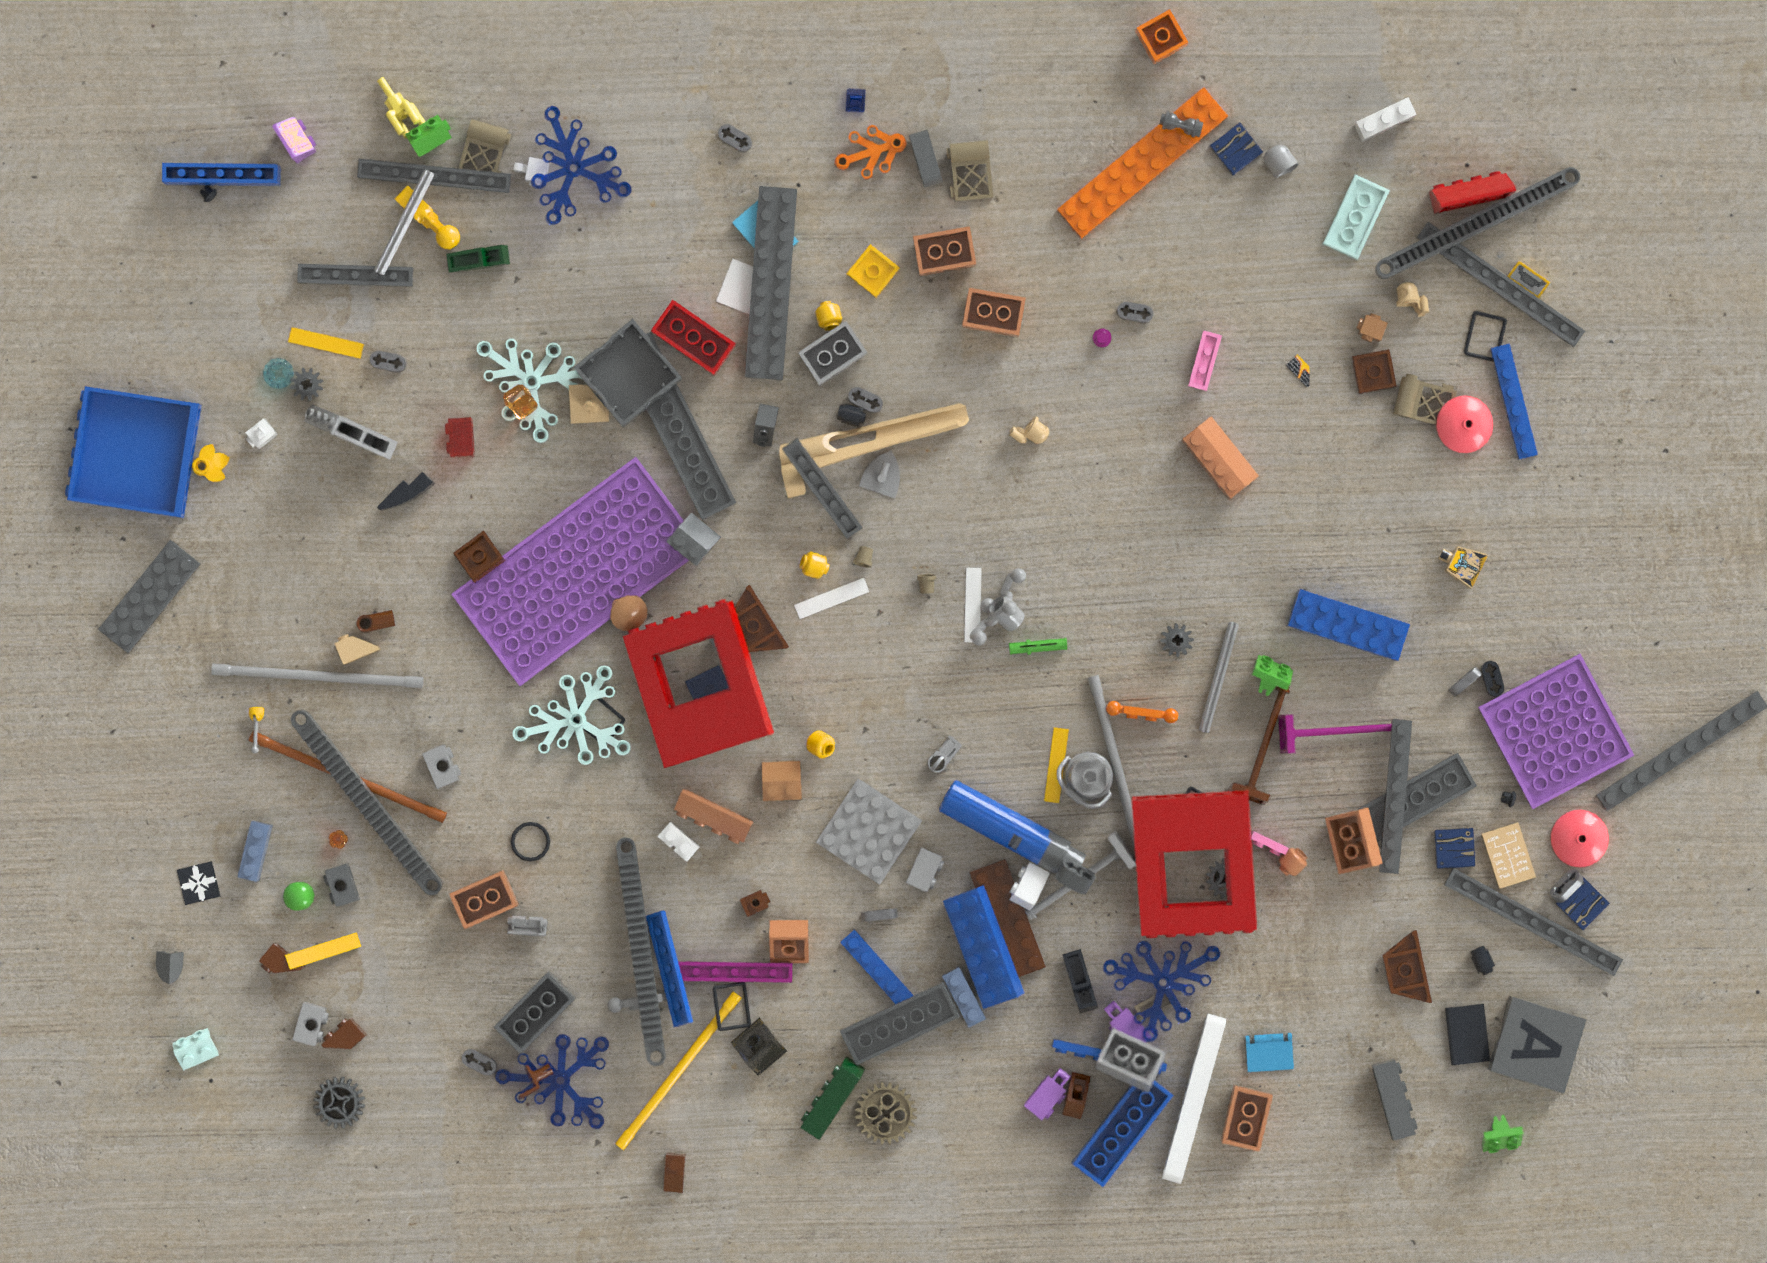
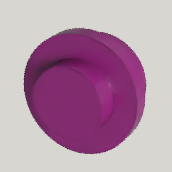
M1104 328L1096 330L1092 337L1093 343L1100 348L1107 347L1112 340L1111 333Z

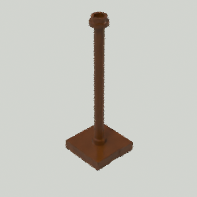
M1276 687L1278 694L1248 784L1244 786L1233 782L1228 791L1249 790V801L1260 805H1265L1269 801L1270 794L1256 790L1255 785L1285 695L1290 693V687L1288 690Z

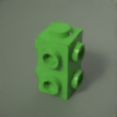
M439 115L428 119L425 123L405 134L419 157L429 153L432 149L452 138L449 133L451 127L446 119L442 121Z

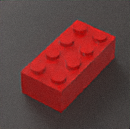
M673 299L651 329L654 335L713 376L717 374L736 347L735 342Z

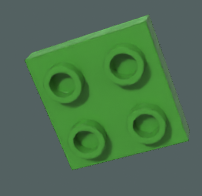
M1258 655L1252 675L1261 678L1259 693L1266 689V696H1269L1276 686L1288 690L1293 670L1286 664L1274 662L1268 656Z
M1504 1115L1501 1116V1121H1498L1497 1116H1494L1492 1131L1484 1132L1483 1152L1495 1153L1499 1149H1517L1521 1146L1523 1139L1522 1126L1510 1128Z

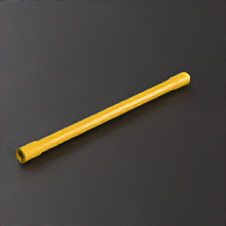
M734 991L719 1010L721 1023L742 999ZM716 1015L632 1124L616 1141L615 1144L622 1150L626 1149L644 1122L716 1031Z

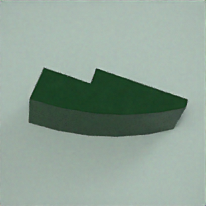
M502 244L446 254L449 273L510 264L508 245Z

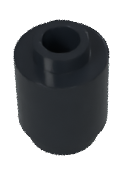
M848 404L845 406L840 405L837 420H841V423L859 427L860 424H864L866 413H863V408Z
M1484 945L1470 951L1472 955L1471 960L1478 973L1482 972L1483 975L1494 971L1492 967L1496 965L1489 950L1485 949Z

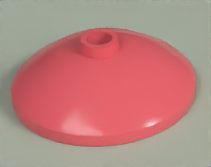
M1458 396L1447 401L1440 409L1436 420L1437 433L1442 443L1450 450L1458 453L1475 452L1482 448L1490 439L1493 431V418L1490 410L1481 400L1471 396ZM1467 420L1471 422L1469 428L1465 425Z
M1573 810L1563 814L1555 822L1551 831V845L1554 853L1562 862L1573 867H1587L1596 863L1602 858L1608 847L1609 836L1606 825L1596 814L1590 811ZM1580 835L1585 837V841L1582 843L1579 841Z

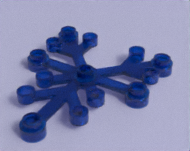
M549 106L544 111V117L547 121L551 122L558 142L548 138L544 133H539L535 137V142L538 145H546L562 152L566 160L555 156L551 151H546L542 155L543 161L545 163H554L563 168L546 175L541 173L535 174L531 178V185L535 189H542L546 186L547 182L565 175L566 177L560 190L550 194H543L539 198V202L543 206H547L556 200L553 208L545 215L546 222L550 225H556L561 221L560 210L563 204L566 216L572 217L576 214V207L572 205L568 190L573 178L579 175L596 183L600 193L599 200L602 203H607L611 200V194L607 191L606 187L614 190L617 196L621 198L629 196L632 191L629 183L620 182L618 184L609 180L610 178L621 176L622 171L618 166H614L609 171L599 175L585 169V167L603 160L605 162L613 161L617 157L616 149L612 146H606L600 154L581 161L585 149L590 145L589 140L582 137L577 142L578 148L573 157L571 148L578 131L582 128V122L576 119L570 123L571 130L566 139L558 120L560 110L556 106ZM549 111L554 112V118L548 116ZM574 122L579 124V129L573 127ZM539 136L544 137L543 143L538 141ZM581 140L586 141V147L581 146ZM606 151H609L611 153L610 158H607L605 156ZM546 154L551 155L552 159L550 161L546 160ZM571 165L576 166L575 172L570 170ZM613 169L618 170L619 174L617 176L613 175ZM535 179H540L541 185H536ZM620 187H624L626 189V192L624 194L620 192ZM607 194L608 200H603L602 195ZM544 196L548 197V203L542 201ZM571 207L573 214H569L567 208ZM551 214L556 216L555 221L550 220L549 216Z
M1140 941L1135 950L1138 956L1145 959L1153 975L1139 972L1130 953H1124L1120 959L1121 963L1126 965L1127 968L1120 967L1112 959L1107 960L1103 964V972L1106 975L1113 976L1119 974L1126 976L1115 981L1114 988L1117 991L1124 990L1128 984L1135 980L1151 983L1157 990L1153 1006L1143 1012H1137L1133 1018L1136 1024H1142L1145 1019L1150 1017L1148 1026L1142 1031L1144 1041L1153 1042L1158 1037L1156 1029L1157 1020L1160 1022V1029L1167 1032L1172 1028L1171 1021L1166 1018L1161 1009L1164 993L1176 1012V1021L1184 1024L1190 1020V1010L1181 1006L1172 989L1183 992L1186 996H1192L1195 992V987L1192 984L1185 985L1174 982V980L1184 978L1198 982L1203 987L1209 986L1211 983L1209 975H1199L1190 971L1208 961H1217L1221 954L1218 947L1209 946L1205 950L1204 955L1186 964L1192 945L1187 941L1182 942L1176 971L1171 974L1169 972L1175 959V953L1173 951L1165 952L1161 972L1150 954L1152 947L1147 941ZM1184 944L1189 946L1188 951L1183 950L1182 946ZM1140 947H1145L1146 952L1142 953ZM1209 952H1214L1215 957H1209ZM1166 954H1171L1173 959L1168 960ZM1128 956L1130 958V961L1125 962L1123 960V957ZM1108 965L1113 966L1114 970L1112 972L1107 970ZM1206 977L1209 983L1204 984L1202 978ZM1160 980H1165V981H1166V985H1165V986H1161V985L1159 984V981H1160ZM1117 982H1122L1123 988H1118ZM1186 987H1191L1192 993H1187ZM1184 1013L1186 1018L1180 1019L1179 1014ZM1141 1015L1143 1021H1137L1136 1016ZM1164 1022H1167L1169 1024L1168 1029H1165L1162 1024ZM1146 1032H1151L1153 1037L1148 1038Z
M560 1034L555 1040V1044L559 1048L557 1070L548 1061L547 1055L540 1054L537 1057V1064L544 1066L548 1063L553 1071V1075L539 1081V1086L542 1083L550 1085L542 1092L537 1093L534 1096V1101L536 1104H543L546 1098L556 1090L555 1112L552 1113L550 1121L554 1126L559 1127L566 1121V1115L563 1112V1096L565 1091L574 1101V1116L571 1118L572 1124L574 1126L582 1124L583 1111L589 1118V1125L594 1129H599L604 1124V1117L600 1113H594L588 1105L600 1108L604 1103L603 1098L600 1096L594 1098L580 1097L570 1086V1077L582 1066L595 1067L599 1070L603 1069L606 1066L605 1059L591 1058L598 1052L606 1051L609 1048V1040L604 1036L597 1037L594 1041V1046L586 1052L588 1040L580 1037L576 1041V1046L578 1047L577 1061L565 1071L566 1049L571 1045V1038L567 1034ZM562 1038L567 1042L564 1046L559 1043ZM579 1040H584L586 1045L584 1047L579 1046ZM599 1041L605 1043L603 1048L598 1047ZM522 1053L518 1055L517 1061L519 1064L529 1065L531 1070H537L536 1066L529 1060L528 1054ZM521 1055H525L527 1057L526 1062L520 1061ZM541 1056L546 1058L544 1064L539 1062ZM598 1060L603 1061L604 1065L602 1067L597 1066ZM500 1069L495 1075V1079L499 1084H507L509 1081L531 1082L527 1074L510 1073L507 1069ZM504 1073L506 1080H501L499 1075ZM558 1077H562L564 1079L563 1084H559L557 1082ZM532 1083L529 1084L523 1091H519L516 1093V1102L523 1103L526 1101L527 1096L524 1097L523 1101L518 1100L517 1096L518 1094H522L534 1088ZM538 1095L543 1096L544 1100L542 1102L537 1101L536 1097ZM600 1099L601 1105H595L594 1100ZM559 1115L562 1119L561 1122H556L554 1120L555 1116ZM574 1117H579L581 1122L576 1124ZM594 1118H598L600 1120V1123L598 1125H595L593 1123Z

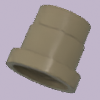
M860 546L853 563L861 567L871 568L873 549Z
M935 574L917 575L920 593H934Z

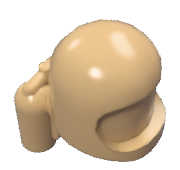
M1405 282L1397 287V307L1413 306L1418 317L1429 313L1428 299L1425 295L1419 298L1418 289L1415 284Z
M1034 416L1025 429L1013 426L1009 431V435L1019 443H1026V438H1028L1033 443L1040 444L1048 438L1049 428L1039 422L1037 416Z

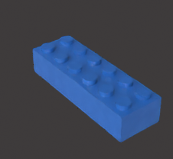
M1302 589L1297 591L1287 623V627L1394 661H1399L1410 626L1408 623Z
M984 885L943 900L983 1009L1024 994Z
M1155 1080L1149 1093L1130 1085L1072 1160V1164L1100 1186L1104 1187L1174 1095Z

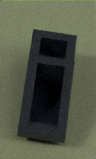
M421 472L410 485L403 480L377 508L380 511L404 505L425 493L435 483L424 472Z
M1081 949L1062 954L1079 1013L1098 1009Z

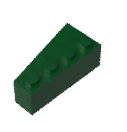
M847 1056L840 1066L836 1065L831 1073L833 1075L830 1082L826 1080L821 1088L822 1094L820 1097L816 1095L812 1101L811 1106L813 1108L810 1112L806 1111L802 1116L801 1121L803 1123L800 1128L820 1140L861 1079L866 1068L856 1065L855 1061Z

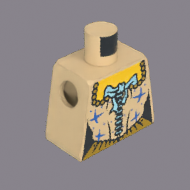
M1457 546L1453 553L1442 549L1438 559L1448 563L1445 568L1446 573L1471 589L1488 555Z

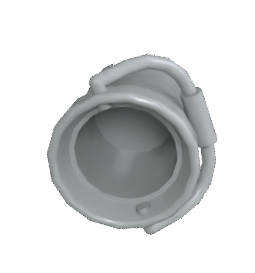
M1086 751L1076 754L1073 758L1066 756L1057 769L1059 785L1063 788L1064 793L1077 804H1081L1086 808L1096 809L1101 808L1111 798L1112 793L1109 790L1113 784L1114 774L1111 764L1104 756L1096 752ZM1066 765V767H1065V769H1064V778H1063V779H1064V782H1063L1062 777H1061V771H1062L1063 767ZM1105 796L1104 799L1097 804H1090L1085 802L1098 800Z

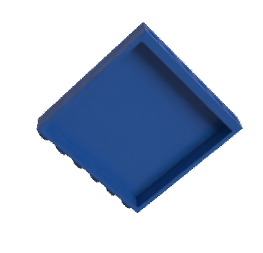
M85 386V389L80 394L82 408L77 413L79 427L75 429L74 433L76 446L72 448L71 452L73 465L69 467L68 471L70 484L66 486L65 496H68L67 500L184 518L202 405Z

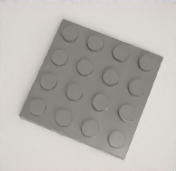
M858 778L816 843L880 885L922 820Z

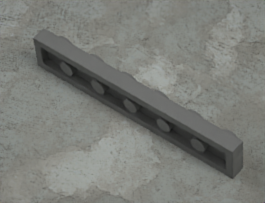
M298 264L297 283L413 287L414 268L388 266L385 274L381 275L375 272L376 266Z
M798 437L782 448L783 452L844 536L848 539L861 530L862 525Z

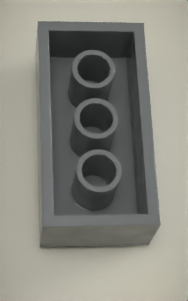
M548 971L494 1028L522 1054L576 997Z

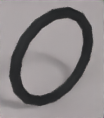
M522 823L512 833V850L522 860L530 862L539 860L549 850V833L539 823ZM535 826L545 834V849L536 857H525L515 847L516 834L523 827Z

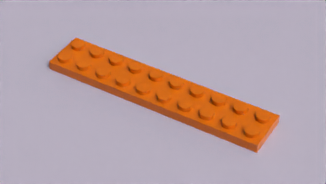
M1204 87L1173 112L1182 121L1193 118L1203 122L1200 137L1195 136L1193 138L1192 135L1185 134L1181 128L1173 130L1165 128L1163 130V125H1157L1057 209L1081 239L1228 117Z

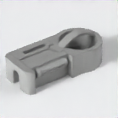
M948 736L950 739H946L938 749L939 752L936 750L928 759V767L931 771L936 773L942 772L962 745L952 736ZM936 755L940 756L939 759L935 762V764L931 767V759ZM944 759L945 762L943 768L936 771L935 768Z

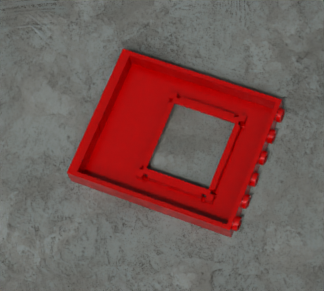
M723 599L714 602L715 606L709 608L708 605L697 608L698 612L691 614V610L680 613V618L674 619L671 616L662 619V624L657 625L656 622L645 625L646 629L639 630V628L629 630L628 635L623 636L664 768L774 734L733 601L726 602ZM713 638L729 689L675 705L660 655Z
M1249 790L1133 796L1132 812L1141 936H1146V938H1156L1157 935L1176 937L1177 934L1195 936L1196 933L1214 935L1215 932L1234 934V931H1242V933L1248 934L1257 930ZM1224 849L1227 901L1168 903L1164 852Z

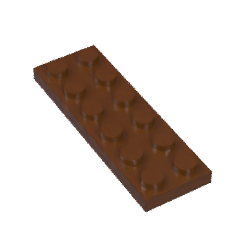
M1006 859L969 872L975 888L984 885L1018 977L1045 968V963L1024 907L1010 900L1012 896L1010 890L1014 881Z

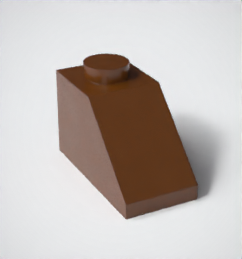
M276 942L271 945L259 960L262 963L261 967L268 973L271 971L273 973L301 971L306 967L303 965L290 969L285 956L290 953Z
M1072 1072L1062 1115L1081 1119L1086 1105L1091 1076Z
M666 1153L664 1192L683 1193L686 1154Z

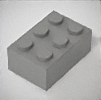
M845 321L798 352V355L818 385L821 386L865 357L867 351L847 321Z
M1113 1028L1097 1060L1096 1069L1149 1093L1164 1062L1166 1052Z

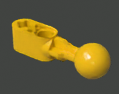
M407 185L395 198L404 209L413 190ZM422 199L413 218L425 228H431L436 233V242L441 248L447 250L455 248L460 242L458 229L452 225H443L438 220V215Z

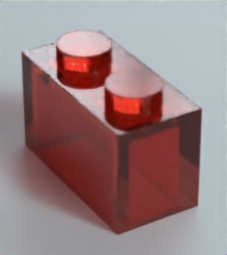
M449 418L448 423H445V433L449 435V442H446L447 454H450L451 458L475 457L473 418Z

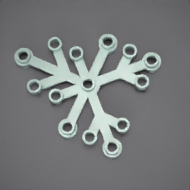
M508 339L506 341L510 362L493 351L492 345L489 342L481 341L477 345L478 354L482 357L489 356L506 368L497 371H485L484 379L486 381L492 382L497 378L514 375L521 379L512 382L502 381L500 383L499 389L503 393H508L512 389L522 388L512 404L502 409V417L507 421L516 419L517 409L530 392L532 409L525 419L520 421L519 425L521 429L529 430L531 422L534 420L536 426L533 432L534 440L538 443L546 442L549 434L543 427L542 418L549 425L554 426L558 423V417L540 407L537 390L541 384L559 382L568 390L569 385H576L577 383H572L569 379L580 378L582 380V378L576 371L567 372L570 368L574 367L575 359L572 356H567L564 358V363L556 374L541 376L552 359L558 358L561 355V347L557 343L548 344L546 356L535 371L532 364L533 353L530 350H524L521 357L525 363V373L519 368L516 351L518 344L516 340ZM510 341L515 342L513 348L508 347ZM487 346L488 352L483 353L482 347ZM551 348H557V353L551 354ZM526 352L531 354L529 359L524 358ZM571 358L573 364L567 365L566 360ZM491 372L493 378L487 379L486 374ZM530 379L535 380V384L533 386H530L528 384V381ZM504 383L509 385L507 390H502ZM508 410L513 411L512 417L506 415ZM551 416L556 418L554 423H549ZM524 421L529 422V426L527 428L522 427V423ZM539 432L545 434L543 439L538 438Z
M600 666L596 673L598 678L593 686L591 684L592 675L588 672L581 674L580 680L584 684L586 698L579 709L573 691L575 679L570 675L562 676L559 684L566 691L570 711L560 706L556 700H551L548 703V709L559 713L566 719L557 720L542 711L538 705H532L529 708V713L547 723L530 728L518 726L513 730L514 739L522 742L530 735L549 731L545 740L538 746V750L546 754L550 751V745L560 728L568 726L563 736L557 740V746L560 749L567 748L569 739L575 731L580 748L578 761L583 765H588L593 761L594 756L588 750L583 731L584 728L597 737L600 757L608 758L611 754L606 742L615 747V751L619 755H627L631 750L630 743L625 740L618 741L610 736L613 734H623L625 728L622 724L617 723L613 727L600 730L588 723L585 716L593 700L603 697L612 698L615 695V689L611 686L600 690L604 681H608L612 677L611 668ZM603 670L608 671L607 677L601 675ZM585 674H588L590 677L587 682L583 680ZM566 679L571 680L570 686H565L564 681ZM608 688L613 690V694L610 696L606 694ZM553 702L557 704V708L555 710H552L550 708V705ZM533 707L538 708L539 711L537 714L532 713ZM576 716L580 717L578 724L573 721V718ZM618 725L622 727V731L620 733H617L615 731V728ZM520 730H523L525 733L522 738L518 736ZM562 739L566 741V746L561 747L559 744ZM543 744H546L548 746V749L545 752L541 750V746ZM622 744L627 746L624 752L620 750V745ZM603 749L608 750L607 756L601 754ZM585 753L589 754L590 756L588 761L583 760V755Z

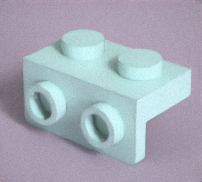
M208 1028L198 1030L185 1038H179L173 1043L174 1054L183 1070L219 1055L210 1037Z

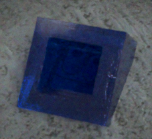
M847 89L846 112L865 113V89Z

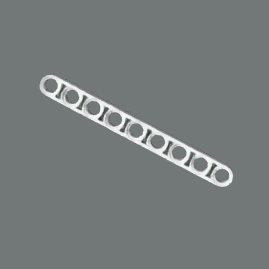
M1211 1014L1206 1016L1162 1179L1179 1184L1182 1182L1224 1032L1225 1018Z

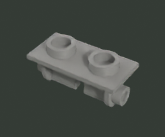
M512 915V917H508L507 934L546 936L548 921L543 919V917H529V920H526V916Z

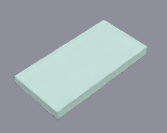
M1355 174L1323 245L1358 260L1390 190Z

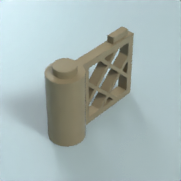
M472 119L469 124L459 168L463 169L464 164L471 160L476 170L480 171L490 166L492 172L501 173L502 171L498 169L504 147L510 144L512 134H509V129ZM470 142L477 144L481 152L471 156L468 151ZM491 148L499 150L497 159L490 162L485 152ZM483 154L488 164L478 169L473 159Z
M988 140L950 144V148H946L947 160L951 159L954 186H950L951 198H955V201L993 198ZM978 164H986L987 172L982 178L973 171ZM967 165H974V166H973L972 169H970ZM956 166H965L969 170V173L963 180L956 175ZM971 172L980 179L974 188L965 182ZM986 175H987L988 183L984 180V178L986 177ZM957 178L961 181L959 185H957ZM983 181L988 185L989 194L981 195L975 189ZM964 183L971 191L967 196L959 197L958 188ZM973 191L977 194L974 196H970L973 193Z
M1406 374V377L1401 379L1393 414L1436 425L1437 419L1434 414L1440 411L1443 406L1438 395L1443 392L1450 393V399L1456 397L1457 391L1453 390L1454 386L1442 383L1441 387L1417 380L1418 376ZM1423 387L1430 388L1433 396L1427 400L1422 395ZM1436 398L1440 408L1432 412L1427 402ZM1425 405L1429 414L1425 417L1416 416L1418 408Z

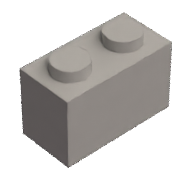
M921 847L906 883L926 892L928 889L932 890L937 880L934 878L936 871H941L944 861L941 860L942 856Z

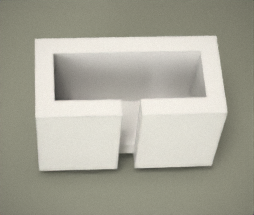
M672 822L658 835L670 848L674 845L676 847L674 851L686 862L700 847Z
M1030 862L1026 867L1022 866L1017 875L1020 877L1018 884L1015 882L1010 890V893H1012L1010 900L1031 910L1035 906L1050 873Z

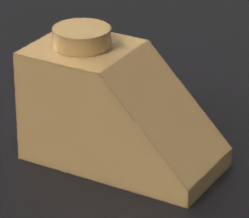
M348 634L337 638L339 642L334 643L343 665L381 650L375 644L355 636L349 637Z

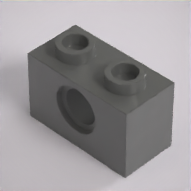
M349 863L325 870L323 878L326 886H330L332 893H329L332 904L339 907L360 900ZM339 880L344 881L346 885L343 891H339L336 888V883Z

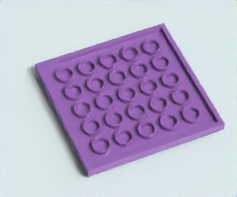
M1581 654L1564 661L1478 707L1531 809L1635 756Z

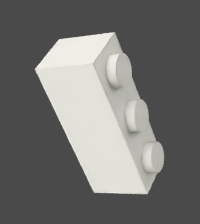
M1409 97L1357 121L1354 126L1363 142L1414 118L1416 112Z

